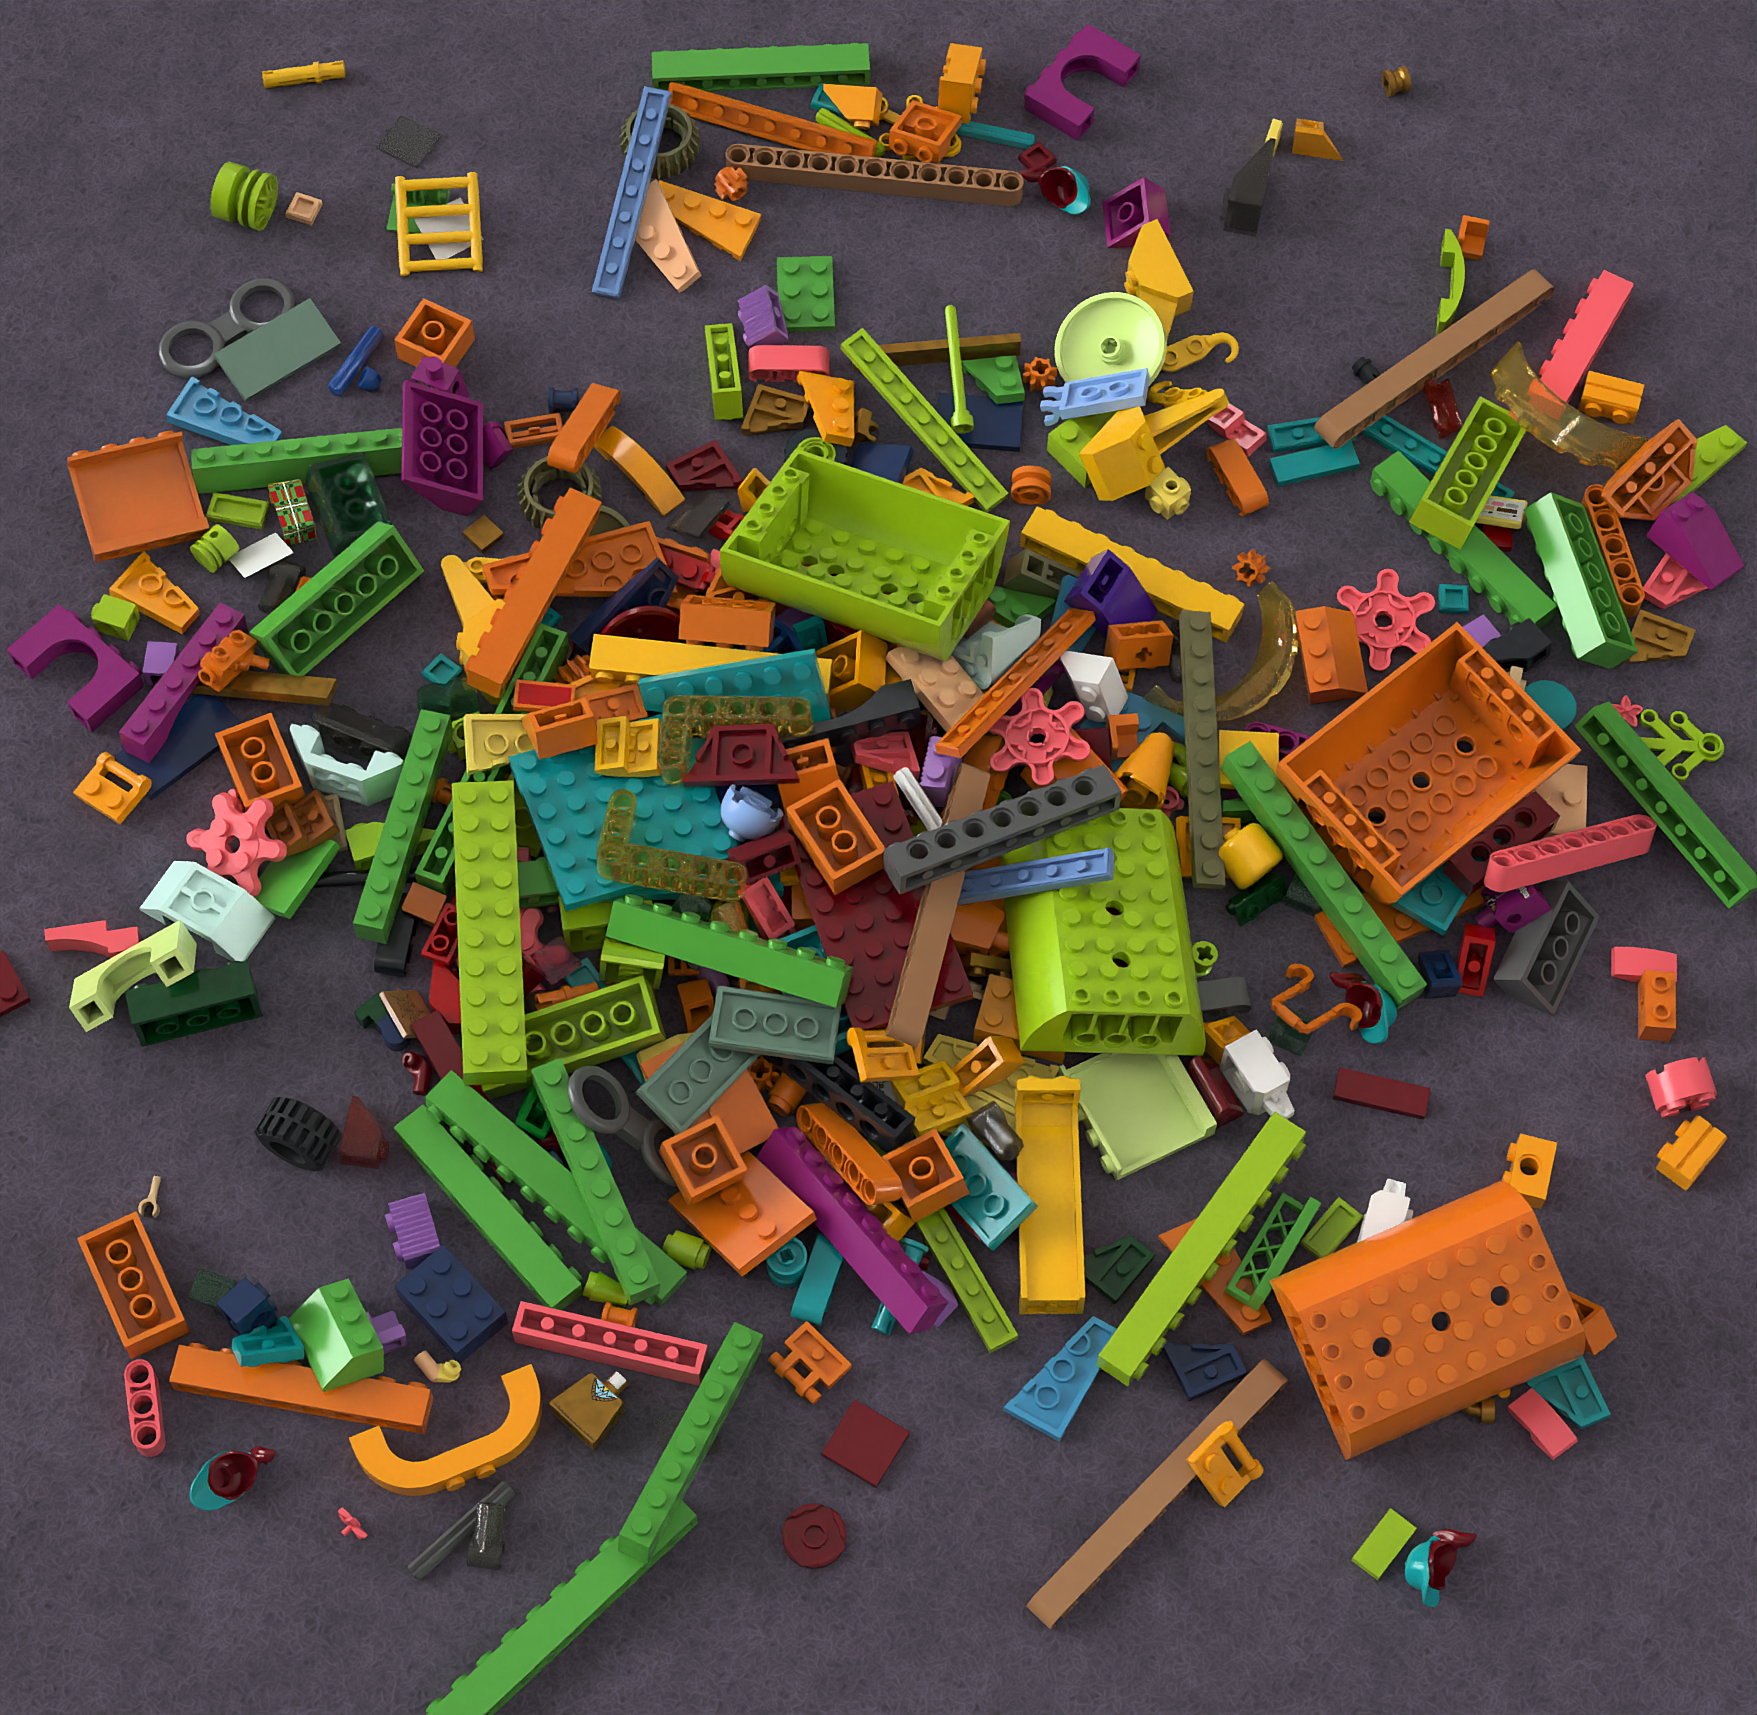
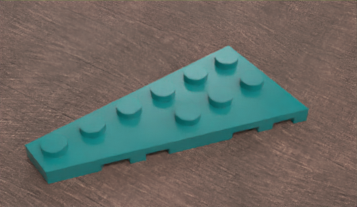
M815 648L640 678L638 683L645 709L648 711L744 722L763 716L791 723H815L833 719Z

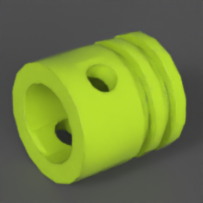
M215 524L200 540L198 539L195 544L190 546V551L202 566L209 572L214 573L217 568L222 566V563L227 562L239 551V545L226 529L219 524Z

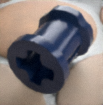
M554 387L549 388V413H554L555 410L574 411L579 403L578 388H573L572 391L555 390Z

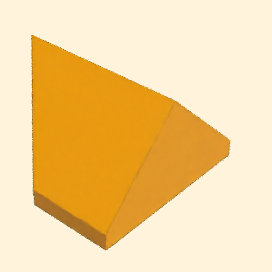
M1297 118L1292 154L1344 161L1324 131V122Z
M1235 1016L1214 1022H1203L1206 1039L1205 1051L1220 1066L1225 1046L1251 1032Z

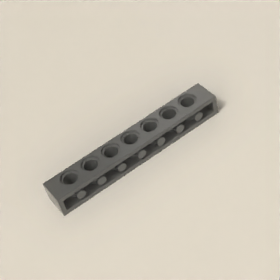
M1105 765L1088 768L1078 775L1067 779H1059L1052 785L1041 789H1033L1026 795L1013 800H1005L987 810L976 811L971 816L958 821H950L935 830L921 832L916 837L903 842H895L884 849L883 868L898 893L903 894L1117 811L1120 807L1122 791Z

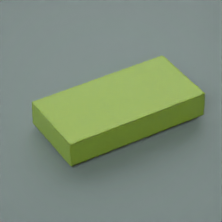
M213 492L206 517L208 521L263 530L270 503L263 500Z
M1338 1197L1300 1241L1299 1245L1317 1259L1332 1254L1364 1216Z
M1390 1508L1351 1561L1378 1581L1417 1528Z

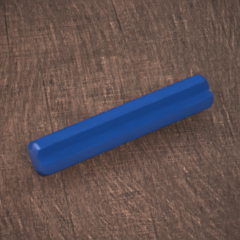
M371 326L328 384L331 393L337 396L343 394L383 339V331L380 328Z

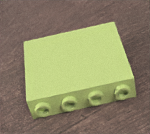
M1101 1053L1067 1070L1064 1064L1059 1066L1058 1077L1069 1076L1072 1079H1080L1081 1091L1078 1106V1122L1083 1121L1087 1128L1085 1135L1092 1148L1097 1147L1102 1155L1100 1162L1104 1171L1107 1174L1112 1173L1116 1181L1215 1134L1217 1123L1178 1055Z

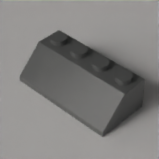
M1569 881L1539 882L1538 888L1552 909L1516 930L1493 978L1508 996L1550 1015L1555 1014L1600 918Z

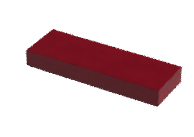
M1339 1067L1333 1099L1424 1120L1431 1088Z

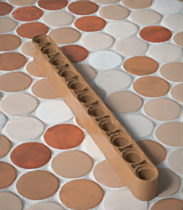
M746 144L731 145L725 152L726 167H733L735 171L741 168L748 176L746 180L1000 206L1018 205L1023 198L1024 179L1018 172Z
M1535 269L1530 270L1325 413L1316 422L1314 430L1333 449H1338L1541 305V301L1544 299L1548 300L1553 295L1555 287Z
M963 762L960 763L952 782L941 827L950 821L961 820L971 816L976 811L982 810L990 780L989 772ZM966 869L926 884L924 887L886 1030L887 1037L913 1047H917L920 1043L926 1027Z
M1263 1359L1032 1597L1026 1607L1050 1630L1056 1626L1054 1623L1060 1616L1064 1618L1078 1603L1077 1599L1082 1593L1086 1595L1101 1579L1099 1576L1105 1570L1109 1571L1123 1556L1122 1552L1127 1547L1131 1548L1145 1534V1528L1149 1524L1153 1525L1167 1511L1165 1508L1171 1501L1174 1503L1189 1488L1187 1485L1192 1479L1197 1480V1474L1186 1459L1225 1421H1231L1238 1430L1237 1434L1240 1435L1253 1421V1416L1257 1412L1261 1413L1273 1401L1275 1393L1279 1389L1282 1391L1289 1380L1266 1359ZM1227 1442L1221 1446L1223 1451L1229 1446Z

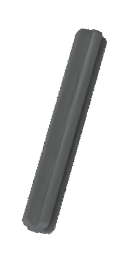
M501 1482L408 1565V1570L417 1580H421L512 1499L514 1497L513 1489L506 1482Z

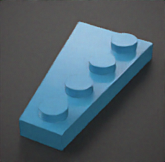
M193 376L166 414L167 423L230 445L283 439L281 430L255 414H247L242 410V406L234 401L230 403L221 398L219 392L211 387L207 389L200 385V380Z
M1093 1316L1065 1344V1347L1055 1357L1053 1356L1045 1364L1044 1368L1003 1407V1411L1060 1442L1101 1370L1096 1365L1098 1355L1117 1328Z

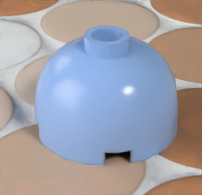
M732 784L722 800L720 812L724 824L730 829L729 835L738 841L744 842L745 839L755 840L771 834L783 817L782 810L778 808L775 812L770 808L773 802L768 798L744 786L741 787L740 791L735 790L736 785Z

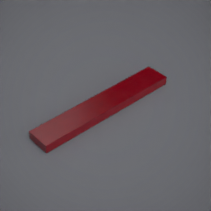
M436 1010L410 1024L440 1079L442 1080L452 1070L463 1080L462 1051L439 1011ZM469 1085L492 1104L488 1096L483 1092L481 1085ZM488 1160L500 1184L506 1183L507 1181L497 1173V1167Z

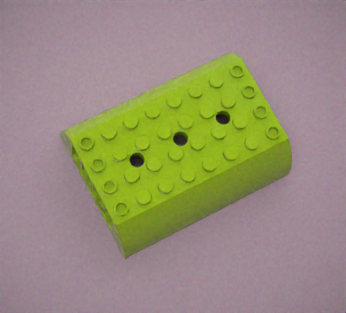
M1119 808L1117 811L999 856L1000 866L1105 848H1111L1114 852L1113 880L1004 898L1021 1051L1203 1056L1206 1039L1174 827L1165 813L1158 809ZM1106 908H1116L1121 915H1111ZM1121 959L1128 966L1124 968L1118 967L1113 960Z

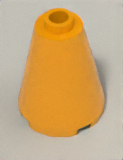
M1161 732L1149 734L1114 772L1116 777L1129 790L1120 802L1121 808L1160 810L1164 805L1175 751V744L1167 734Z

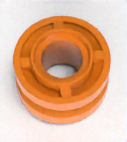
M1030 465L1019 467L1013 471L1011 498L1016 503L1043 505L1050 500L1052 475L1047 469Z

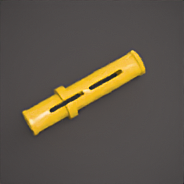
M343 60L321 64L317 61L313 62V65L262 71L264 88L268 89L307 82L320 84L324 80L346 78V71Z

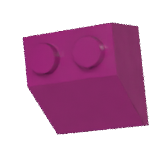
M1145 177L1102 202L1107 248L1134 247L1142 225L1158 219L1166 237L1171 236L1166 191Z

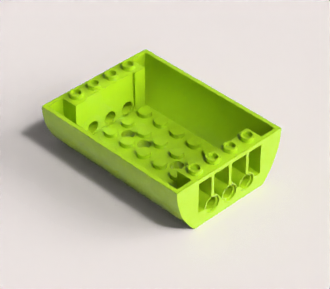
M795 448L720 549V568L724 581L731 587L857 631L862 630L877 638L947 661L993 591L1004 555L1010 520ZM885 592H891L890 595H886V594H884V593H885ZM917 601V602H919V603H917V604H912V603H910V602Z

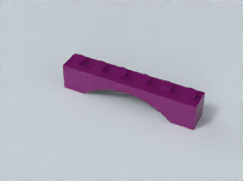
M221 602L218 604L119 731L125 752L147 763L151 762L165 744L173 723L186 699L200 682L198 672L202 669L200 663L207 652H211L213 647L219 646L222 639L226 636L229 637L232 631L239 629L249 634L245 614Z

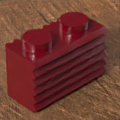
M783 829L727 850L733 875L747 885L750 882L755 883L756 879L759 881L762 877L766 879L767 875L772 876L773 873L777 874L778 871L783 872L784 868L788 870L790 866L794 868L795 864L800 865L801 863L794 837Z

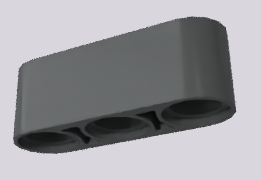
M1244 977L1197 982L1202 1016L1212 1015V1018L1229 1016L1232 1015V1012L1242 1011L1243 1014L1252 1009Z

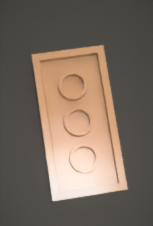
M900 646L889 651L885 658L903 681L911 679L917 698L946 732L984 695L952 655H950L947 661H943Z

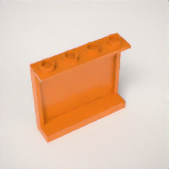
M164 431L154 438L138 437L130 440L128 444L119 446L117 444H107L97 451L81 450L73 453L71 457H67L69 473L95 563L199 539L209 531L207 517H204L183 445L182 431L176 433L174 431Z

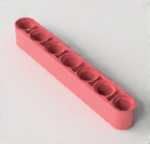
M1637 814L1495 851L1490 855L1483 880L1484 884L1490 890L1506 892L1646 854L1650 850L1657 823L1649 816Z

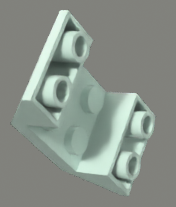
M291 724L290 732L298 758L313 789H318L331 795L338 793V796L365 806L373 805L394 796L404 765V760L400 756L392 752L382 753L375 750L365 771L357 764L348 763L347 765L326 755L320 732L308 725H302L301 727Z
M174 861L140 907V911L165 925L169 919L174 922L181 920L186 929L212 942L215 952L230 961H246L275 920V916L245 889L198 863L189 861Z

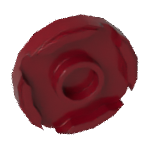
M811 1503L800 1506L791 1512L783 1526L782 1541L784 1550L789 1558L801 1567L810 1569L827 1567L837 1561L845 1549L847 1540L845 1523L838 1512L823 1504Z

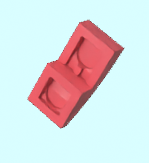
M1230 403L1225 409L1206 421L1225 440L1235 438L1247 457L1267 440L1266 432L1246 421L1244 412Z
M1613 947L1611 949V977L1630 982H1639L1644 970L1675 972V980L1677 982V954L1637 947Z
M1533 1388L1508 1406V1411L1513 1418L1530 1432L1534 1443L1552 1460L1578 1442L1577 1437L1567 1424Z

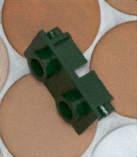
M1266 873L1249 887L1250 891L1253 892L1252 894L1244 889L1228 900L1225 908L1230 915L1236 913L1240 927L1256 919L1260 913L1273 904L1279 903L1287 895L1282 874L1277 876L1275 873L1270 875Z

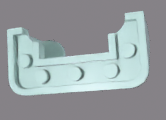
M913 601V602H910V603H912V604H917V603H919V602ZM1025 614L1018 617L1015 621V626L1011 628H1006L990 621L968 639L962 637L951 655L980 689H986L993 686L1039 639L1041 619Z

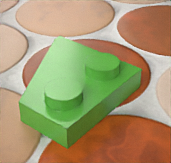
M1016 355L962 361L963 372L966 375L970 373L976 379V385L982 391H986L996 404L1025 401V392Z
M994 586L992 593L988 597V600L997 610L993 614V620L1006 628L1014 627L1017 618L1025 614L1042 620L1054 610L1056 600L998 586Z

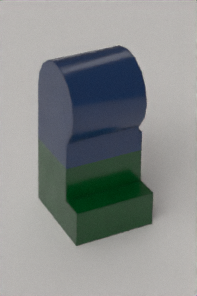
M378 992L354 1011L356 1021L364 1029L372 1024L383 1036L384 1043L390 1050L402 1051L410 1044L411 1038L403 1039Z

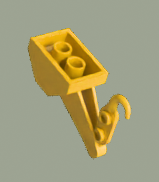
M1158 219L1142 225L1128 261L1124 286L1127 294L1140 298L1155 311L1164 326L1166 338L1168 339L1174 317L1191 309L1194 291ZM1223 332L1212 335L1190 336L1167 346L1166 357L1161 370L1175 372L1205 358L1215 345L1220 343H1227L1231 347V354L1225 359L1226 363H1230L1238 355V342L1232 335Z
M1162 381L1148 389L1147 400L1153 404H1160L1165 409L1146 416L1143 415L1140 406L1118 410L1079 453L1098 499L1114 501L1151 485L1165 469L1161 454L1229 405L1225 391L1223 389H1214L1207 392L1201 388L1180 389L1173 387L1165 391V393H1157L1159 390L1172 385L1171 381Z
M448 555L441 561L443 576L463 626V633L458 632L456 648L460 650L459 661L460 665H464V668L469 657L472 654L476 656L480 650L477 646L483 632H490L493 626L490 622L496 609L502 610L506 603L503 602V599L494 600L480 584L487 583L482 571V565L502 559L474 557L467 562H462L459 557ZM513 674L499 699L481 690L479 691L490 704L499 705L513 678Z

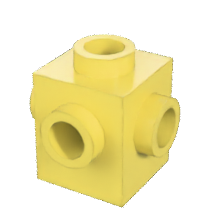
M1169 466L1159 474L1151 485L1146 486L1145 498L1149 501L1151 508L1156 513H1161L1167 520L1175 514H1182L1189 506L1190 486L1184 478L1178 477Z

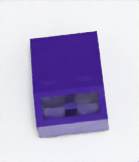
M1109 549L1090 559L1064 600L1071 608L1093 611L1096 621L1092 626L1105 637H1107L1108 625L1149 622L1158 613L1157 608L1131 568Z

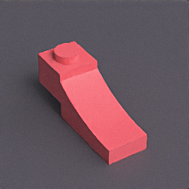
M762 877L760 881L756 879L755 883L750 882L749 885L745 884L738 889L756 924L761 939L767 941L770 938L781 939L797 932L794 928L795 923L768 877L766 879Z
M106 920L44 929L45 941L50 951H87L112 958L142 941L138 927L110 930Z

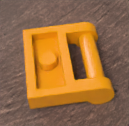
M103 752L97 758L94 768L73 793L86 804L121 825L149 791L152 780L145 775H137L115 761L113 755ZM109 771L133 785V788L128 793L106 779V774Z
M857 1027L849 1028L847 1032V1042L853 1048L861 1082L913 1080L918 1077L919 1071L913 1047L887 1037V1029L862 1030V1028ZM893 1042L897 1047L868 1048L867 1043Z
M1231 1421L1221 1423L1186 1459L1215 1502L1224 1508L1251 1480L1259 1478L1264 1471L1261 1463L1257 1459H1253L1238 1437V1430ZM1225 1442H1227L1242 1464L1238 1472L1221 1449Z

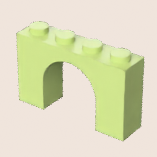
M181 920L173 923L75 978L69 1005L70 1010L84 1030L88 1032L113 1018L115 1003L118 998L139 980L157 972L165 986L168 987L194 973L197 943Z

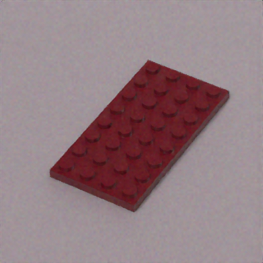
M893 781L850 795L885 848H888L895 842H903L914 838ZM787 815L783 816L778 825L780 830H785L795 839L801 863L800 865L795 864L794 869L826 958L827 956L838 957L845 960V965L854 967L846 1001L843 1004L851 1027H860L862 1030L885 1028L888 1026L925 885L899 894L883 868L834 895L789 826ZM951 933L949 934L930 1012L973 999V991Z

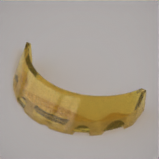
M1519 341L1516 342L1490 372V379H1493L1496 386L1494 395L1498 401L1506 403L1511 408L1508 414L1538 440L1561 454L1564 452L1574 454L1582 464L1591 467L1596 464L1609 466L1616 473L1649 440L1647 437L1628 434L1606 426L1581 413L1558 397L1531 369L1524 356L1522 344Z
M1270 581L1257 594L1263 620L1262 639L1258 654L1245 678L1227 692L1215 697L1217 722L1234 720L1259 710L1269 702L1271 697L1276 696L1292 673L1291 670L1299 647L1294 618L1295 609L1292 601L1273 581ZM1155 685L1143 697L1144 700L1184 716L1183 701L1179 702L1171 699L1158 685Z

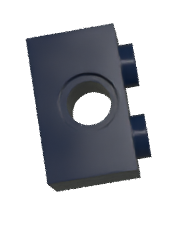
M246 1277L216 1303L228 1325L238 1336L250 1333L253 1329L262 1325L267 1327V1330L277 1326V1316L274 1313L277 1307L269 1299L271 1297L270 1294L259 1282L253 1285Z

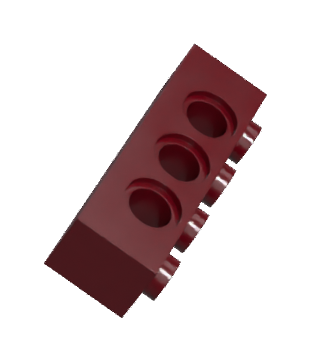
M1535 790L1447 860L1443 872L1469 897L1484 885L1483 880L1490 855L1493 852L1541 840L1555 828L1560 815ZM1516 822H1522L1527 827H1520L1516 824ZM1494 839L1502 840L1505 845L1496 843ZM1472 856H1479L1484 862H1478Z

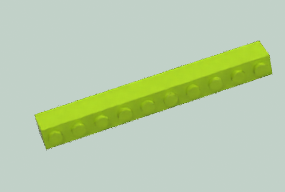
M1274 1111L1099 1353L1096 1364L1098 1367L1126 1386H1129L1133 1379L1139 1381L1149 1367L1146 1363L1151 1354L1157 1356L1166 1344L1167 1340L1163 1337L1168 1330L1172 1329L1175 1331L1185 1316L1181 1312L1187 1304L1191 1306L1195 1304L1202 1293V1290L1199 1288L1205 1279L1209 1282L1213 1279L1220 1268V1265L1217 1264L1222 1255L1228 1257L1238 1242L1234 1238L1240 1230L1244 1233L1248 1230L1255 1219L1252 1213L1257 1206L1263 1208L1272 1195V1192L1269 1191L1275 1182L1280 1184L1289 1171V1168L1286 1166L1293 1158L1297 1161L1305 1150L1306 1144L1303 1141L1306 1131Z

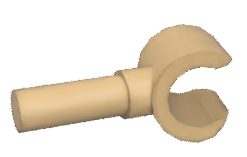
M159 1176L153 1177L148 1198L142 1200L138 1206L139 1213L143 1217L144 1209L148 1205H154L152 1212L154 1218L159 1215L160 1207L156 1203L161 1181Z

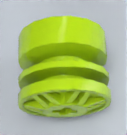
M230 161L226 162L217 174L212 188L210 206L212 216L230 223L237 222L238 220L239 224L243 227L249 226L257 231L263 230L275 209L278 196L277 177L268 172L263 173L258 169L250 172L247 166Z

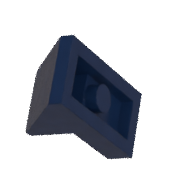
M1449 950L1419 952V966L1427 983L1425 999L1456 996L1462 986V979Z

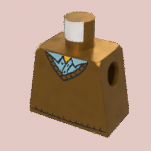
M616 1371L604 1383L594 1374L590 1373L554 1398L549 1403L551 1412L595 1452L624 1413V1403L618 1395L629 1384Z

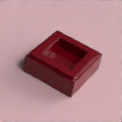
M1040 141L1018 155V160L1027 169L1036 166L1050 168L1057 163V158Z

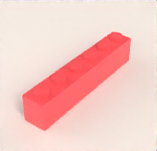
M1603 270L1599 279H1592L1586 292L1589 294L1588 298H1581L1575 310V314H1578L1575 320L1569 319L1563 331V334H1565L1564 339L1556 341L1551 351V354L1554 355L1551 361L1545 360L1539 372V375L1542 377L1539 382L1534 380L1527 392V396L1531 397L1528 404L1529 408L1559 421L1629 300L1634 283L1606 270Z
M523 1301L520 1302L512 1329L514 1341L518 1344L700 1386L709 1357L706 1344Z

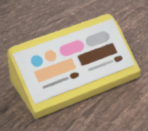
M1490 495L1475 523L1520 529L1526 520L1524 509L1527 508L1528 503L1525 500Z

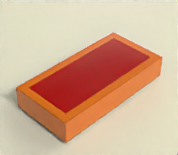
M516 679L513 711L535 712L574 701L576 685Z

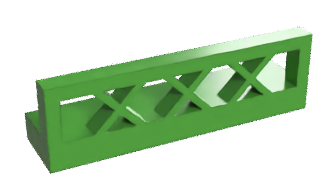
M1282 1193L1224 1292L1253 1310L1258 1311L1272 1289L1269 1280L1281 1274L1320 1207L1321 1202L1310 1197L1306 1204L1303 1205L1287 1194ZM1283 1204L1299 1213L1296 1220L1283 1222L1280 1213ZM1279 1230L1283 1241L1282 1244L1269 1246L1266 1232ZM1276 1251H1277V1253L1275 1254V1256H1274V1258H1273L1272 1252H1276ZM1265 1254L1269 1265L1268 1268L1255 1270L1252 1256ZM1246 1266L1248 1267V1272H1244ZM1262 1275H1263V1277L1261 1278V1280H1260V1282H1259L1258 1276H1262ZM1251 1278L1255 1289L1251 1296L1235 1287L1239 1279Z

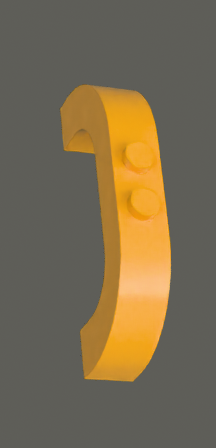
M532 1364L501 1376L510 1400V1410L503 1425L495 1432L428 1460L410 1462L400 1459L391 1452L380 1426H376L349 1437L356 1458L363 1471L380 1487L406 1496H423L444 1489L455 1491L466 1484L465 1481L477 1476L478 1479H483L493 1475L496 1472L495 1468L510 1462L521 1454L533 1440L538 1430L542 1416V1397Z

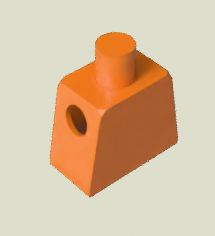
M988 901L957 905L950 931L957 952L964 955L969 953L987 955L991 945L1009 952L1008 933L999 929L1005 913Z

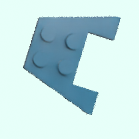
M1126 691L1128 699L1120 714L1138 713V745L1149 734L1155 733L1161 726H1164L1185 743L1184 713ZM1087 718L1080 725L1079 729L1106 727L1107 722H1095ZM1126 759L1111 760L1112 772L1114 773Z

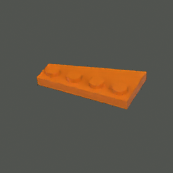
M1196 1219L1158 1235V1239L1172 1253ZM1234 1248L1228 1257L1222 1255L1217 1264L1220 1265V1268L1210 1282L1205 1279L1200 1287L1204 1292L1206 1291L1216 1303V1306L1244 1336L1270 1324L1272 1319L1264 1303L1258 1311H1255L1224 1292L1242 1262ZM1250 1278L1239 1279L1235 1287L1250 1296L1255 1290Z

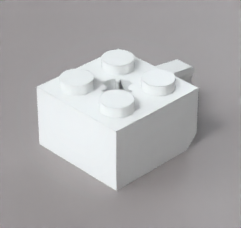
M1256 1029L1225 1046L1219 1069L1247 1112L1260 1115L1267 1111L1272 1116L1275 1111L1286 1119L1292 1117L1295 1110L1286 1093L1290 1082V1073L1283 1062H1278L1273 1055L1274 1050L1270 1041L1266 1037L1262 1038Z
M1387 1179L1383 1190L1371 1195L1357 1242L1412 1219L1413 1210L1408 1209L1410 1198L1405 1197V1183Z

